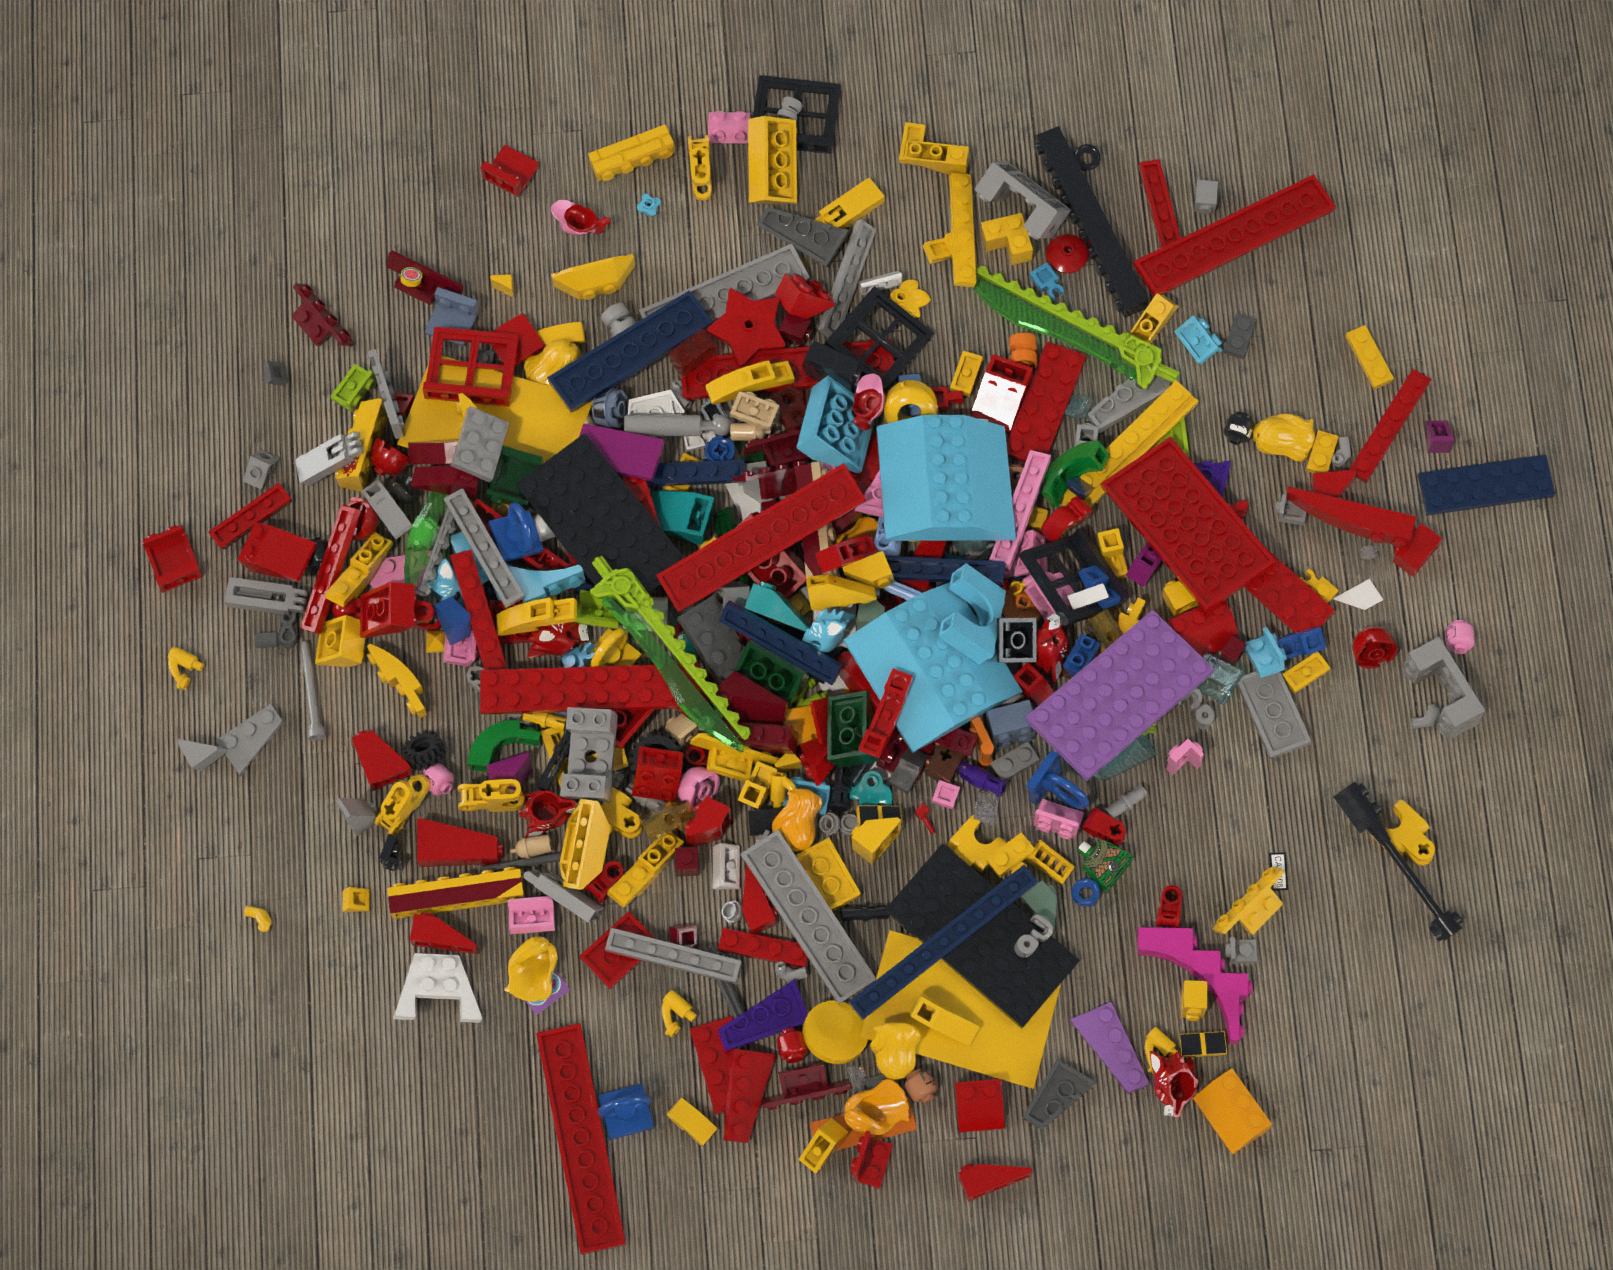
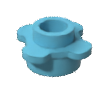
M643 194L640 204L637 205V210L647 216H654L658 206L661 205V200L650 197L649 194Z

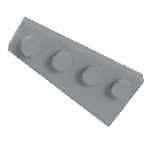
M1135 370L1130 374V378L1123 384L1120 383L1109 397L1106 396L1088 413V419L1094 426L1099 427L1098 433H1101L1151 405L1170 385L1165 379L1156 376L1151 384L1148 385L1147 390H1144L1138 385L1137 371Z

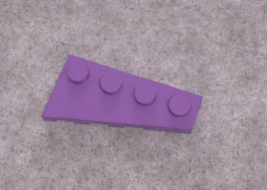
M1112 1002L1070 1019V1023L1079 1031L1082 1038L1091 1046L1098 1058L1104 1062L1127 1094L1149 1086L1148 1079Z

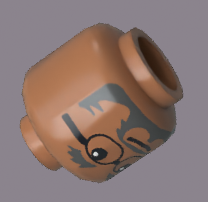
M919 1068L906 1076L907 1081L904 1087L914 1102L922 1101L926 1104L935 1098L934 1093L938 1090V1085L928 1070L922 1071Z

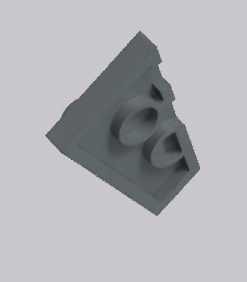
M1056 1059L1022 1119L1043 1130L1092 1088L1096 1081Z

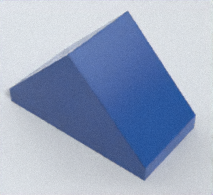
M453 597L433 605L450 645L470 636V614Z

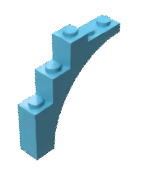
M462 532L449 536L454 554L471 549ZM472 551L480 580L483 584L489 581V578ZM506 564L524 594L523 603L556 596L562 591L576 588L586 583L583 569L579 565L560 570L534 571ZM495 591L498 600H501L497 592Z

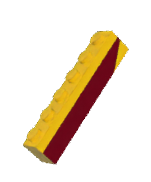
M507 867L500 872L486 870L481 872L480 875L473 876L470 873L459 875V878L452 879L450 877H439L437 881L428 882V880L415 881V884L410 885L397 883L393 887L387 888L389 910L392 919L412 917L414 914L420 915L421 912L433 914L508 903L509 899L525 898L522 872L520 869H516V867Z

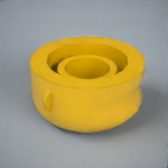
M905 380L897 383L886 395L884 417L887 424L920 415H937L936 396L930 387L920 381ZM907 404H914L921 410L915 416H906L902 413L901 407Z

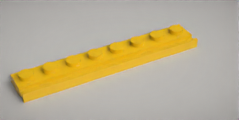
M1176 380L1106 448L1109 457L1102 471L1089 472L1079 476V478L1093 487V490L1084 501L1092 508L1106 494L1101 488V483L1151 450L1199 403V400L1195 399ZM1067 489L1060 505H1067L1076 495Z

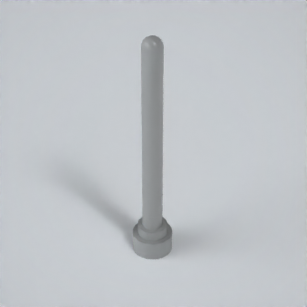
M303 641L300 646L311 722L307 730L308 740L319 741L325 739L326 734L325 728L319 723L310 647L307 641Z

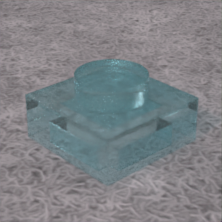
M1074 395L1065 414L1069 418H1085L1094 401L1090 396Z

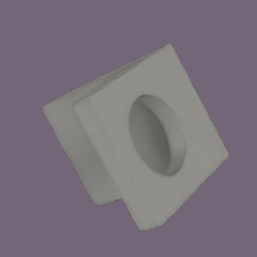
M259 450L251 455L243 482L258 489H263L269 468L279 461V457L264 450Z

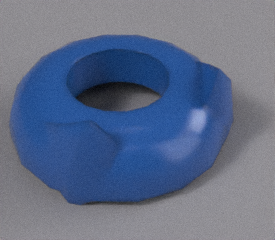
M1085 878L1078 880L1073 885L1071 896L1076 904L1083 907H1092L1099 899L1100 889L1096 881ZM1084 888L1092 890V896L1088 899L1080 897V892Z

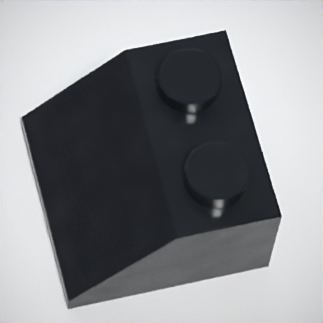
M997 618L998 663L1036 662V618Z

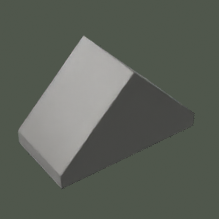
M178 739L177 742L191 768L203 771L218 760L227 751V749L182 739Z

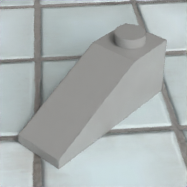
M338 798L335 800L356 837L375 825L376 815L379 812L373 803L368 805L365 799Z

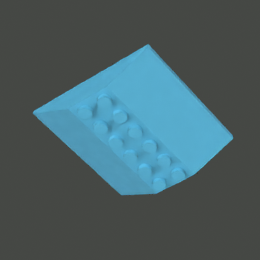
M920 415L877 426L885 541L1016 540L1005 426L967 415Z
M950 582L923 592L885 612L843 640L880 701L892 668L913 676L909 693L896 723L897 729L912 753L1023 692L1005 662H997L996 648L995 654L991 659L985 660L978 665L939 638L942 621L955 611L974 624L979 625V621L968 603L949 590Z

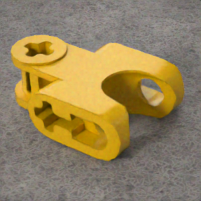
M705 135V138L692 139L691 136H688L693 194L696 200L705 201L712 197L709 135ZM706 185L708 187L706 193L701 194L697 191L698 186Z
M417 774L412 776L408 782L402 780L395 783L381 805V812L375 819V825L378 827L382 825L388 830V834L396 836L403 829L411 812L420 806L431 786L429 779L423 774ZM417 780L422 784L421 791H415L413 788Z
M514 779L487 780L481 784H462L457 787V791L461 793V802L458 803V809L461 811L486 809L489 812L521 810L525 804L520 783ZM514 786L516 790L508 789L507 787ZM520 798L517 804L509 803L511 801H516Z
M613 786L611 803L603 802L601 806L611 827L609 835L615 830L628 839H634L642 832L640 818L635 812L628 809L632 799ZM634 822V825H635L634 827H633V826H629V827L627 828V826H626L627 824H630V825H631V824Z
M1399 799L1394 803L1393 811L1400 819L1401 824L1395 829L1386 828L1391 838L1390 841L1401 855L1405 853L1417 865H1427L1432 861L1435 853L1434 844L1424 835L1430 827L1405 801ZM1419 850H1420V851L1427 850V853H1426V854L1423 853V854L1420 855V854H1419Z
M972 815L948 841L947 846L979 874H982L989 866L986 858L1007 842L1001 837H997L989 844L978 842L974 833L979 828L981 820L976 815Z

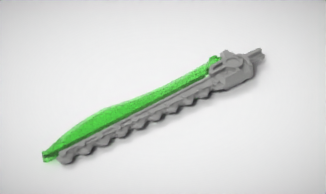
M442 464V466H451V464ZM431 492L422 510L413 522V527L410 529L405 552L404 582L414 584L415 591L422 568L427 566L419 587V596H427L431 593L428 581H433L437 577L434 565H440L443 561L440 550H446L450 546L447 534H452L456 531L453 522L454 517L447 507L431 556L427 557L445 505L443 498L448 496L446 494Z

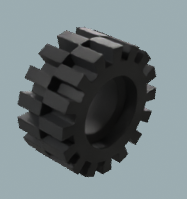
M425 730L423 734L418 732L416 733L417 736L414 737L412 735L409 737L410 741H405L406 745H403V753L408 764L414 770L422 771L423 768L427 770L429 766H435L436 762H442L441 758L445 757V747L436 732L434 733L431 730L429 733Z

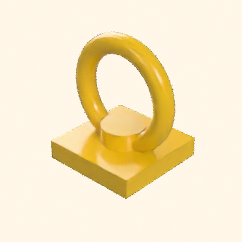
M608 628L596 641V647L591 650V653L595 652L592 660L588 661L589 667L632 666L641 659L642 653L626 642L628 631L625 628H618L614 631Z

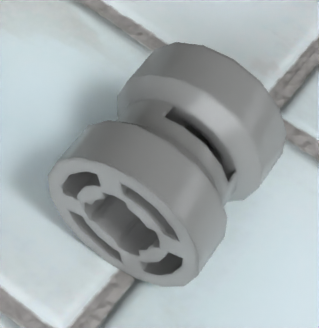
M784 97L781 103L782 108L778 111L776 117L797 121V113L801 111L803 105L795 98Z

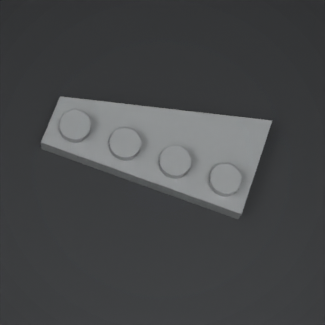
M376 349L367 351L395 439L404 437L401 428L405 427L402 416H397L396 414L400 412L397 400L392 401V398L395 397L392 385L387 386V383L391 382L387 370H382Z

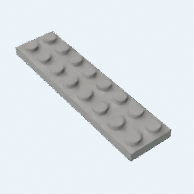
M789 244L639 310V314L643 319L690 290L714 323L725 314L730 288L755 301L776 297L774 294L785 273L790 275L799 274L808 281H810V277L793 244Z
M776 830L740 853L838 1004L876 981L872 971L779 830Z

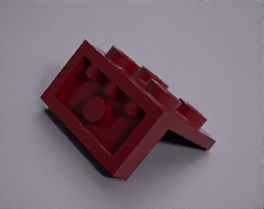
M896 726L879 761L876 762L877 767L892 774L899 764L900 756L908 748L907 743ZM930 743L919 750L927 755H931L934 745ZM923 766L921 772L919 773L918 777L916 778L914 784L917 783V781H918V779H919V777H920V775H921V773H922V771H923V769H924V766Z

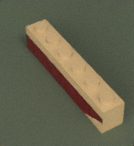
M819 461L795 466L797 491L828 473V468H825ZM832 522L802 540L806 577L823 575L815 553L834 545L836 532L832 528ZM839 569L824 573L840 577Z

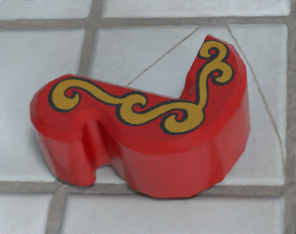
M1076 496L1067 505L1056 509L1041 526V533L1049 542L1063 539L1067 531L1082 523L1091 515L1092 508L1080 496Z

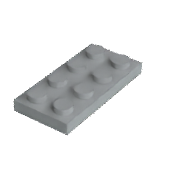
M1254 671L1236 678L1235 682L1269 759L1311 744L1312 741L1281 672L1260 679L1258 673Z

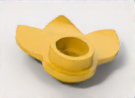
M906 280L901 283L899 289L891 292L889 298L914 318H919V308L927 305L931 298L925 291L918 289V281Z

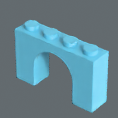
M966 563L952 573L949 590L973 607L978 616L979 625L974 624L955 611L942 621L939 638L980 665L985 660L991 659L995 654L997 618H1002L1001 614L1005 605L1006 590Z

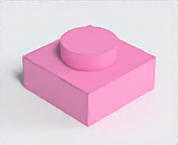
M939 780L932 803L953 810L960 787Z

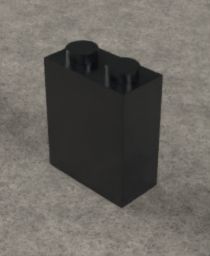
M813 341L804 358L805 376L820 382L829 375L852 393L854 389L857 390L862 374L860 361Z

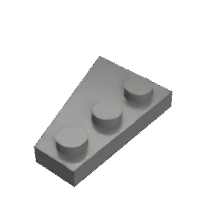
M269 704L217 739L216 743L219 747L227 749L225 755L241 777L247 766L256 759L259 751L265 744H268L284 723L273 706Z

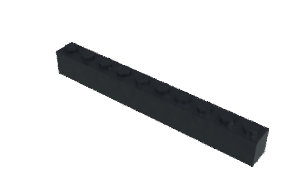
M1057 126L1037 134L1034 144L1035 152L1038 156L1041 155L1046 173L1050 172L1052 185L1061 194V202L1071 209L1069 213L1070 220L1073 225H1077L1080 240L1087 244L1088 255L1091 260H1095L1097 273L1100 277L1103 276L1108 294L1113 295L1116 310L1121 312L1124 318L1145 310L1148 307L1149 300L1060 127Z

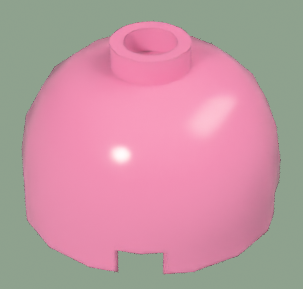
M701 766L690 768L681 774L678 786V796L681 802L686 800L684 805L695 811L699 801H704L706 796L710 797L712 794L716 796L720 785L719 776Z

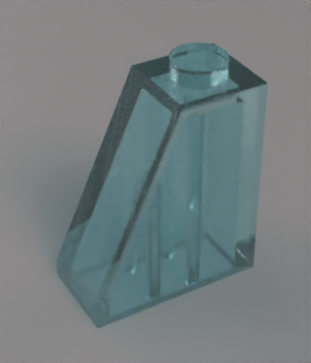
M1141 735L1094 776L1107 781L1156 757L1157 754L1148 738Z

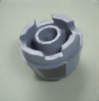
M611 388L594 397L592 415L598 426L614 430L624 426V416L628 415L625 400H628V397L623 390Z

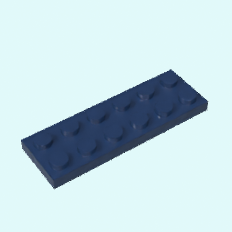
M1546 455L1418 473L1426 516L1553 498L1555 496Z

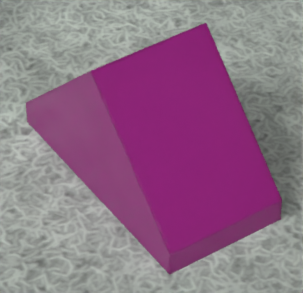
M1426 421L1428 453H1449L1454 436L1448 421Z
M528 752L486 765L489 780L514 779L520 783V786L524 784L532 772ZM514 786L507 787L508 789L516 790Z

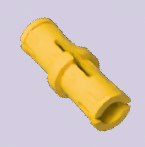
M523 713V721L540 724L542 728L551 727L562 731L566 729L567 718L551 713Z

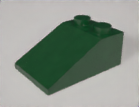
M867 690L828 697L827 761L840 768L879 761L876 757L858 751L866 729H869L874 717L870 695Z

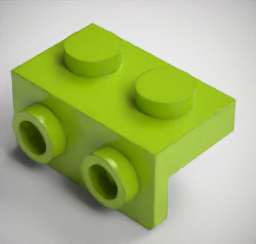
M354 364L330 396L331 400L353 412L356 407L360 406V402H363L365 394L374 388L376 384L374 371H366Z
M580 591L577 621L575 623L619 628L621 617L617 615L606 599H597L590 591Z

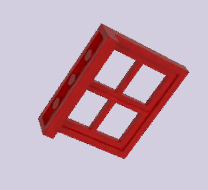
M434 326L426 382L423 384L424 399L460 402L458 394L463 393L475 404L509 407L519 334ZM444 340L471 342L469 361L441 359ZM479 343L507 346L504 365L476 363ZM440 365L467 367L465 385L437 383ZM475 369L503 371L501 388L473 386Z

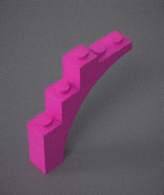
M1138 927L1137 955L1152 956L1170 961L1186 969L1200 981H1207V989L1221 1009L1227 1027L1228 1044L1238 1045L1240 1038L1244 1036V1026L1239 1024V1016H1243V1002L1239 1001H1246L1248 994H1252V980H1248V973H1221V971H1224L1225 961L1224 958H1220V951L1193 950L1197 949V935H1193V928Z

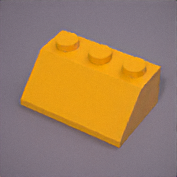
M1232 1068L1213 1080L1192 1098L1232 1155L1269 1131L1272 1123Z

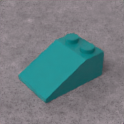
M762 581L760 585L753 583L744 607L745 609L803 631L811 628L812 625L781 592L776 591L777 586Z

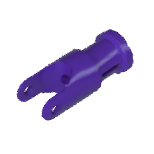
M967 763L959 765L958 769L961 779L968 781L969 784L978 789H986L996 794L998 798L1002 797L1008 780H1001L991 775V772Z

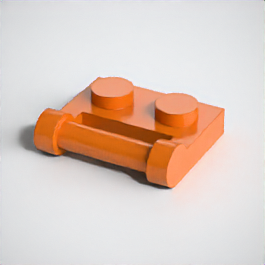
M980 717L971 720L969 732L978 736L975 747L980 754L979 764L987 768L992 762L991 755L993 754L994 746Z

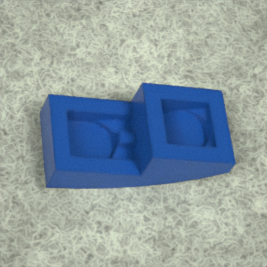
M1096 565L1079 571L1080 578L1086 589L1104 584L1109 597L1097 601L1103 609L1120 603L1121 597L1107 585L1109 577Z
M1320 627L1277 638L1278 647L1284 649L1287 660L1302 654L1309 655L1326 648Z

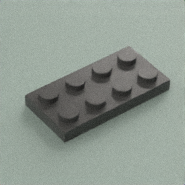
M712 595L677 617L719 688V685L734 672L745 646L734 629L719 621L723 610L715 596Z

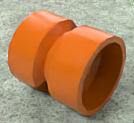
M1015 333L1009 337V350L1012 352L1009 356L1010 360L1033 369L1036 368V336L1031 333Z

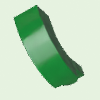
M1090 441L1074 446L1061 454L1048 467L1044 478L1046 484L1041 493L1052 507L1060 505L1067 490L1066 481L1069 478L1103 470L1109 453L1100 441Z
M506 720L489 726L479 734L471 746L467 760L469 770L487 773L486 765L492 764L497 752L508 744L518 743L541 747V732L530 727H526L525 730L522 729L521 720Z

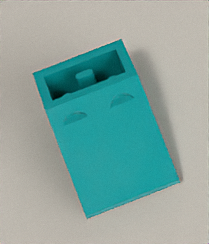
M653 491L651 498L660 527L667 537L702 545L706 541L715 511V498L694 492Z

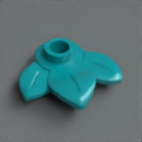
M876 771L866 772L855 787H850L849 798L859 799L860 806H878V803L883 806H891L892 804L891 789L883 784V777ZM871 777L876 780L874 786L868 784V780Z

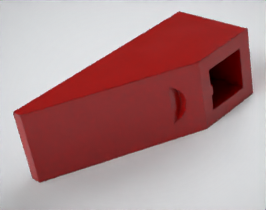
M746 864L742 911L751 934H757L776 926V918L779 916L775 907L769 905L767 901L768 896Z

